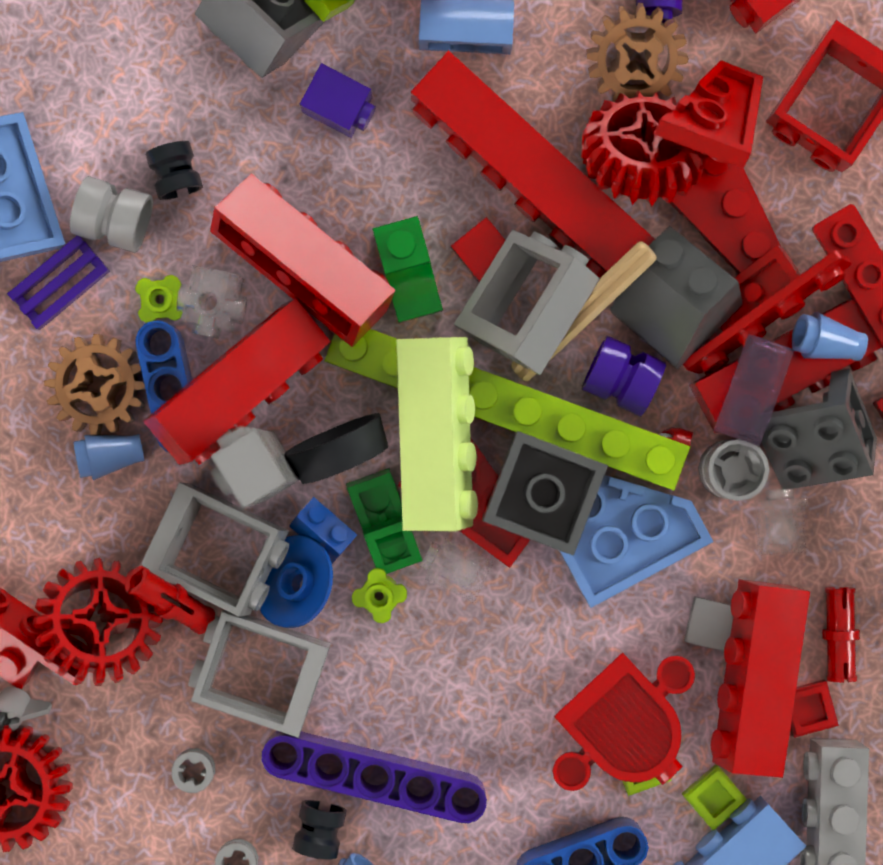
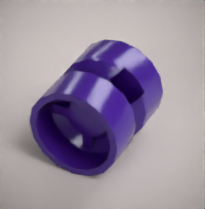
M606 335L588 370L581 390L603 400L613 396L616 398L618 407L642 417L660 384L666 368V362L645 352L634 356L631 354L630 345Z

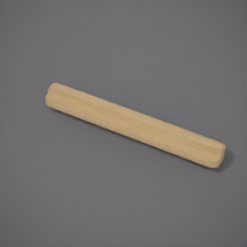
M642 241L635 244L600 278L551 359L656 261L655 253L647 244ZM514 361L511 364L513 371L523 381H529L536 375V373Z

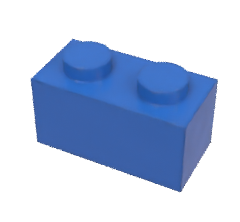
M315 497L309 501L289 525L298 535L306 536L319 542L327 551L332 564L357 536L352 529Z

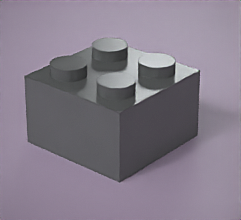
M516 431L484 511L482 521L574 556L608 465Z

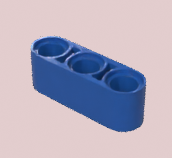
M150 321L144 324L136 336V349L151 414L166 402L160 393L161 382L166 377L175 375L180 380L181 389L193 380L181 332L176 327L163 321ZM167 331L171 337L170 349L165 354L156 356L150 348V340L156 332ZM157 439L159 446L162 447L166 452H168L166 448L161 444V442Z
M618 817L529 849L519 857L516 865H572L569 863L571 854L577 849L582 848L593 852L592 860L587 865H639L646 858L649 847L647 838L637 822L631 818ZM629 832L636 835V842L629 850L619 851L613 848L614 840L619 834Z

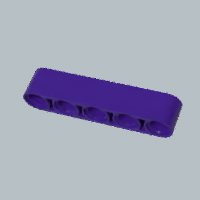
M275 731L269 737L262 750L261 760L264 768L269 774L277 778L458 823L469 824L475 822L484 814L487 798L484 785L478 777L470 773L301 732L297 738L280 731ZM279 742H287L295 748L297 758L289 763L280 762L273 754V746ZM326 753L334 754L341 760L343 767L337 773L327 774L319 768L317 759ZM379 765L386 770L388 778L382 784L371 785L363 778L362 771L367 766ZM417 776L428 778L433 784L432 791L425 796L412 794L407 787L408 782L412 778ZM461 788H471L478 794V799L470 807H460L452 799L454 793Z

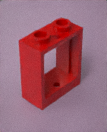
M836 20L825 31L765 121L774 127L772 134L789 146H795L798 143L812 153L810 159L826 171L834 172L837 169L842 173L851 167L883 120V50ZM826 54H829L882 90L843 150L787 114Z

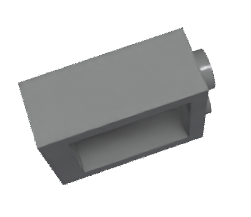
M512 229L453 325L485 347L541 375L600 278L586 267L589 259L579 251L567 245H564L560 251L556 249L557 245L538 232L533 231L532 235L528 237ZM537 260H540L557 268V271L516 336L497 325Z
M179 482L140 566L148 568L150 572L173 585L179 583L187 592L238 617L250 615L252 610L258 611L263 605L270 586L265 584L272 567L276 569L280 567L288 552L289 543L285 542L289 530L197 486ZM201 505L268 536L240 597L174 565Z
M223 610L220 617L215 616V619L207 626L203 642L209 643L210 647L205 661L197 659L192 670L188 686L195 688L191 701L298 738L331 643L289 628L276 626L251 615L238 617ZM233 626L308 651L287 713L212 688Z

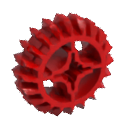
M639 90L633 98H628L620 93L615 102L604 100L600 110L592 112L586 124V129L583 130L581 157L583 158V164L586 165L588 178L597 179L596 182L598 183L599 190L611 188L614 200L622 195L628 196L632 206L638 199H646L652 207L657 198H661L670 204L676 194L686 196L688 190L691 189V185H697L698 180L702 177L703 168L707 165L709 155L654 135L660 119L667 112L671 113L676 108L675 97L665 101L659 98L657 91L652 97H644Z
M99 557L94 559L91 571H88L86 565L80 560L73 567L74 576L69 571L61 569L57 574L59 584L50 581L45 584L43 591L49 598L37 599L35 608L43 613V615L34 617L32 627L46 631L36 637L35 643L38 647L52 645V648L45 654L44 660L46 663H50L60 657L63 662L57 671L59 675L64 676L67 674L70 667L77 669L78 672L75 676L77 684H82L89 672L93 673L94 685L102 686L105 680V672L107 671L111 680L114 683H119L123 679L122 667L134 675L140 669L137 659L142 661L150 660L153 652L148 645H157L161 638V635L152 628L159 627L163 622V618L157 614L149 613L154 610L153 606L137 596L126 592L125 584L127 578L134 569H131L126 577L119 574L121 563L118 560L113 562L109 571H106L103 568V561ZM90 589L88 606L82 609H73L71 614H60L62 604L69 597L80 591ZM108 591L119 596L128 605L132 614H130L129 609L114 606L109 600ZM96 607L97 614H100L101 622L106 623L100 637L96 623L90 621ZM125 629H135L133 641L127 648L116 654L106 656V647L109 644V637L111 635L123 634ZM63 630H67V634L79 635L84 638L88 645V654L73 646L66 638Z
M10 723L6 724L0 733V752L12 753L10 760L4 764L3 769L0 771V783L10 776V789L16 792L6 799V787L0 784V846L3 852L11 851L14 848L15 842H17L21 849H27L32 845L33 837L43 841L49 835L48 827L57 828L62 822L58 812L66 811L70 806V801L60 794L69 793L73 789L72 782L68 780L59 781V777L70 771V765L63 763L56 766L54 760L62 754V748L56 747L47 753L43 748L49 742V735L43 734L35 742H32L33 727L26 726L21 730L17 738V730L12 731V728H9ZM28 761L38 772L43 790H40L41 785L32 782L27 776L26 767ZM33 804L39 806L36 815L29 820L17 823L5 822L7 815L12 811L14 805L27 807Z

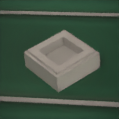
M694 596L684 642L724 651L725 643L731 635L733 621L731 605Z

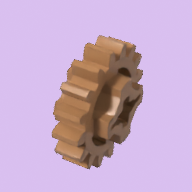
M638 3L635 14L628 15L623 5L619 6L618 13L620 18L616 21H613L607 15L603 16L602 21L606 29L604 33L592 30L590 34L591 39L598 44V47L586 49L587 59L597 61L596 64L588 68L590 78L602 76V79L597 84L598 92L602 94L612 89V102H615L620 93L628 98H633L638 90L644 97H652L656 91H660L669 97L672 92L668 82L670 80L682 82L684 78L682 72L676 68L677 65L687 64L689 60L686 53L677 51V49L687 44L684 34L672 36L678 27L677 21L672 18L663 24L662 9L657 7L649 16L646 15L643 3ZM636 26L649 28L644 33L629 32L627 28ZM612 41L617 49V57L611 62V66L607 68L606 53ZM625 43L639 53L644 51L649 69L635 59L630 61ZM667 44L668 57L665 67L661 70L657 64L658 54L664 50V46ZM629 80H644L646 82L641 85L625 84Z
M93 334L91 345H88L84 338L78 336L74 338L76 350L72 351L61 346L58 350L64 360L61 363L49 362L48 367L56 372L55 379L45 380L44 386L55 388L56 394L51 396L47 403L48 405H61L62 410L56 418L59 421L74 418L72 430L76 432H81L87 424H89L91 435H100L103 424L106 425V428L111 433L118 432V419L121 418L127 423H132L135 421V418L129 411L131 407L144 408L146 404L137 397L138 391L145 390L144 382L138 381L137 375L142 374L140 364L132 365L131 363L137 352L132 348H128L122 353L119 352L122 341L114 337L105 346L103 335ZM96 354L108 355L115 359L120 366L107 369L101 365ZM76 365L77 373L73 382L68 384L70 372ZM93 374L96 377L112 378L100 387V396L98 393L82 391L93 383ZM127 384L124 398L117 407L115 397L120 387ZM82 401L90 403L93 411L97 412L98 416H90L83 413L74 403Z

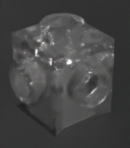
M192 265L189 284L181 285L177 298V311L183 312L181 321L193 325L192 334L219 339L221 331L233 333L235 323L242 324L246 313L247 297L241 296L244 279L239 274ZM216 297V307L208 311V301Z

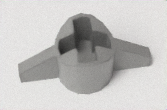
M16 687L4 688L0 693V730L2 731L3 727L9 724V728H12V731H14L25 720L49 714L52 708L51 702L31 699L25 691Z

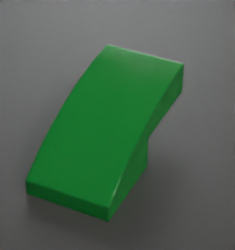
M390 468L346 483L375 567L383 569L388 574L423 561L413 531H403L402 501Z

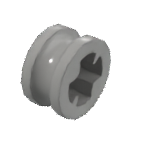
M191 748L182 752L172 766L174 784L180 790L187 793H198L204 790L211 783L215 775L213 758L206 751L199 748ZM189 759L193 764L201 761L204 764L205 769L200 774L205 777L202 781L198 782L194 777L186 780L183 777L182 772L187 768V766L182 764L185 760Z
M233 839L226 842L220 848L215 859V865H225L224 857H232L234 851L238 850L244 853L242 860L248 859L249 865H258L256 849L250 842L243 839Z

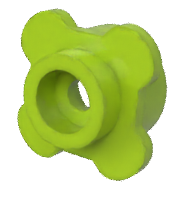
M167 275L163 280L151 281L148 278L140 279L135 287L136 292L141 298V308L138 311L139 318L145 323L169 318L172 321L179 320L185 311L184 306L180 304V295L178 293L182 287L181 281L174 275ZM158 295L164 297V302L161 304L156 302Z
M374 568L369 571L368 579L362 588L353 591L352 602L356 607H364L372 613L374 621L386 623L391 619V611L394 607L406 600L407 589L403 584H397L393 578L386 575L383 569ZM382 592L384 598L379 600L375 597V594Z

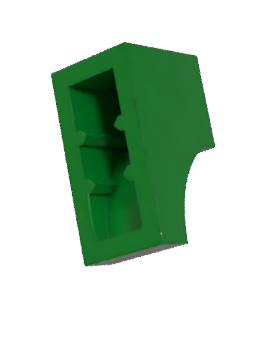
M418 216L372 228L386 279L395 289L392 301L398 322L403 323L442 312L443 308Z

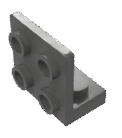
M850 368L831 372L829 392L823 393L822 403L755 416L754 426L778 481L784 490L874 475L877 437Z

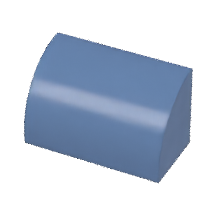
M421 0L419 50H449L451 52L511 55L514 0Z

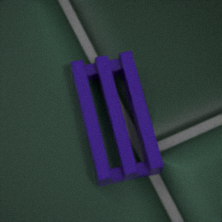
M75 236L7 294L18 304L23 314L28 316L34 327L41 330L107 275L110 270L82 237ZM79 249L81 250L83 255L28 301L25 299L24 295ZM89 263L95 267L94 270L40 315L35 311L40 304Z

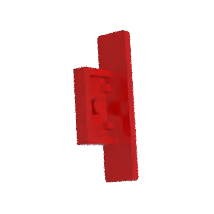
M849 204L812 227V231L826 255L834 250H838L851 261L852 265L843 271L845 277L842 279V282L883 349V250L880 249L855 205Z
M777 245L734 277L739 283L743 305L720 327L723 332L690 355L683 364L687 371L697 374L704 372L705 375L719 370L729 361L727 355L741 345L742 347H748L758 342L766 335L767 331L765 328L778 318L784 320L798 313L806 304L804 299L818 289L826 291L838 284L845 277L843 271L852 265L851 261L840 251L834 250L801 274L786 251Z
M0 588V677L14 687L23 689L33 676L39 663H42L58 674L57 671L63 660L60 657L50 663H46L44 660L45 654L52 648V645L38 647L35 643L36 637L46 631L32 627L34 617L41 614ZM63 630L66 638L73 646L88 654V646ZM70 667L67 674L61 677L73 685H78L75 682L78 670Z

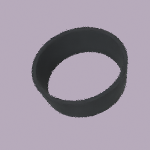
M374 413L356 418L317 434L292 447L284 455L301 483L308 484L340 474L376 457L388 448V442L380 413Z

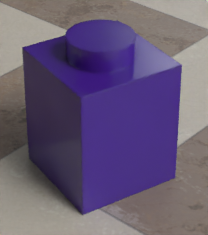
M323 63L320 64L299 104L304 114L352 138L357 128L362 131L366 129L376 109V106L370 103L373 98L370 88Z

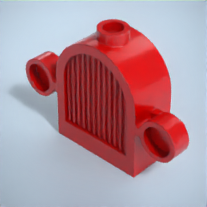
M622 652L554 716L582 747L579 752H566L555 761L553 777L556 783L568 791H577L583 788L590 779L591 766L594 763L608 775L626 782H643L656 778L664 785L683 767L676 759L682 735L679 718L665 697L669 693L681 694L691 688L695 680V671L692 664L683 657L670 656L659 664L657 679L651 683Z

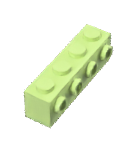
M468 338L396 339L403 531H459L472 527L473 519H475L478 511V499L476 492L472 491V471L476 466L477 455L476 448L471 443L470 423L473 422L475 417V403L472 395H469V375L473 371L474 358L471 348L468 347Z

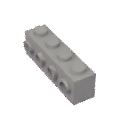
M242 426L220 439L218 443L222 449L211 456L217 465L211 469L216 483L226 496L230 493L234 494L243 509L267 501L300 480L285 457L286 450L274 431L260 430V428L255 429V427L250 429V427L245 428Z
M810 738V752H805L803 760L804 777L806 780H809L808 799L804 798L802 802V822L804 827H807V847L800 852V865H865L869 748L856 739Z

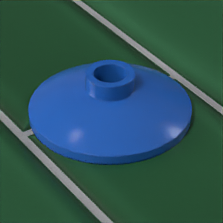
M301 535L286 537L285 542L289 543L288 552L279 568L272 567L265 582L266 585L270 586L269 592L259 609L270 623L283 628H297L312 621L327 603L333 584V568L327 551L316 540Z

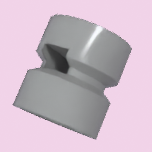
M87 176L81 183L73 203L70 216V232L73 235L90 240H101L106 235L110 246L136 253L144 241L152 215L153 197L150 194L127 187L117 194L115 185Z
M741 439L717 441L707 447L700 457L698 466L700 481L707 491L716 497L735 501L747 500L759 494L766 485L770 472L768 459L762 449L750 441Z

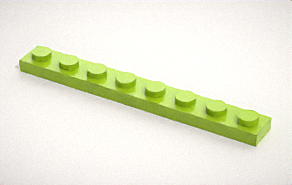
M370 329L351 347L334 333L324 360L325 362L398 389L397 338ZM473 367V371L469 375V395H472L474 399L475 418L513 432L520 431L606 464L610 468L672 491L675 490L690 446Z

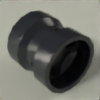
M189 141L163 144L146 152L145 155L149 168L154 170L157 176L154 186L159 200L177 198L176 190L187 188L188 193L191 194L203 188L200 174L193 170L191 161L194 154Z
M302 801L299 813L302 826L301 830L295 833L292 849L301 855L311 858L336 859L340 846L337 833L338 829L344 826L347 810L339 805L331 804L330 811L326 812L318 810L320 801Z

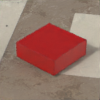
M486 217L452 244L451 249L476 280L480 282L504 244L505 239Z
M826 680L796 687L790 728L791 735L794 738L839 726Z

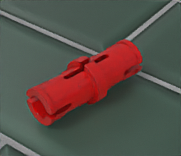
M144 566L136 567L127 578L125 584L126 592L137 596L153 606L155 613L164 619L169 620L173 618L197 634L205 633L208 624L215 619V610L204 605L190 596L179 583L173 585L150 572ZM161 594L179 603L180 607L161 597Z
M826 587L827 629H822V639L827 640L828 675H826V680L844 683V679H847V682H856L855 640L860 639V630L855 629L854 593H856V588L839 587V589H835V587Z

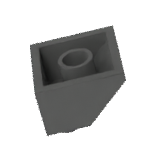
M202 0L195 12V15L210 31L219 37L243 60L246 66L251 68L261 78L284 65L324 23L304 0Z
M669 225L649 245L657 257L656 261L615 299L610 310L614 316L678 370L690 355L695 353L743 305L738 281Z

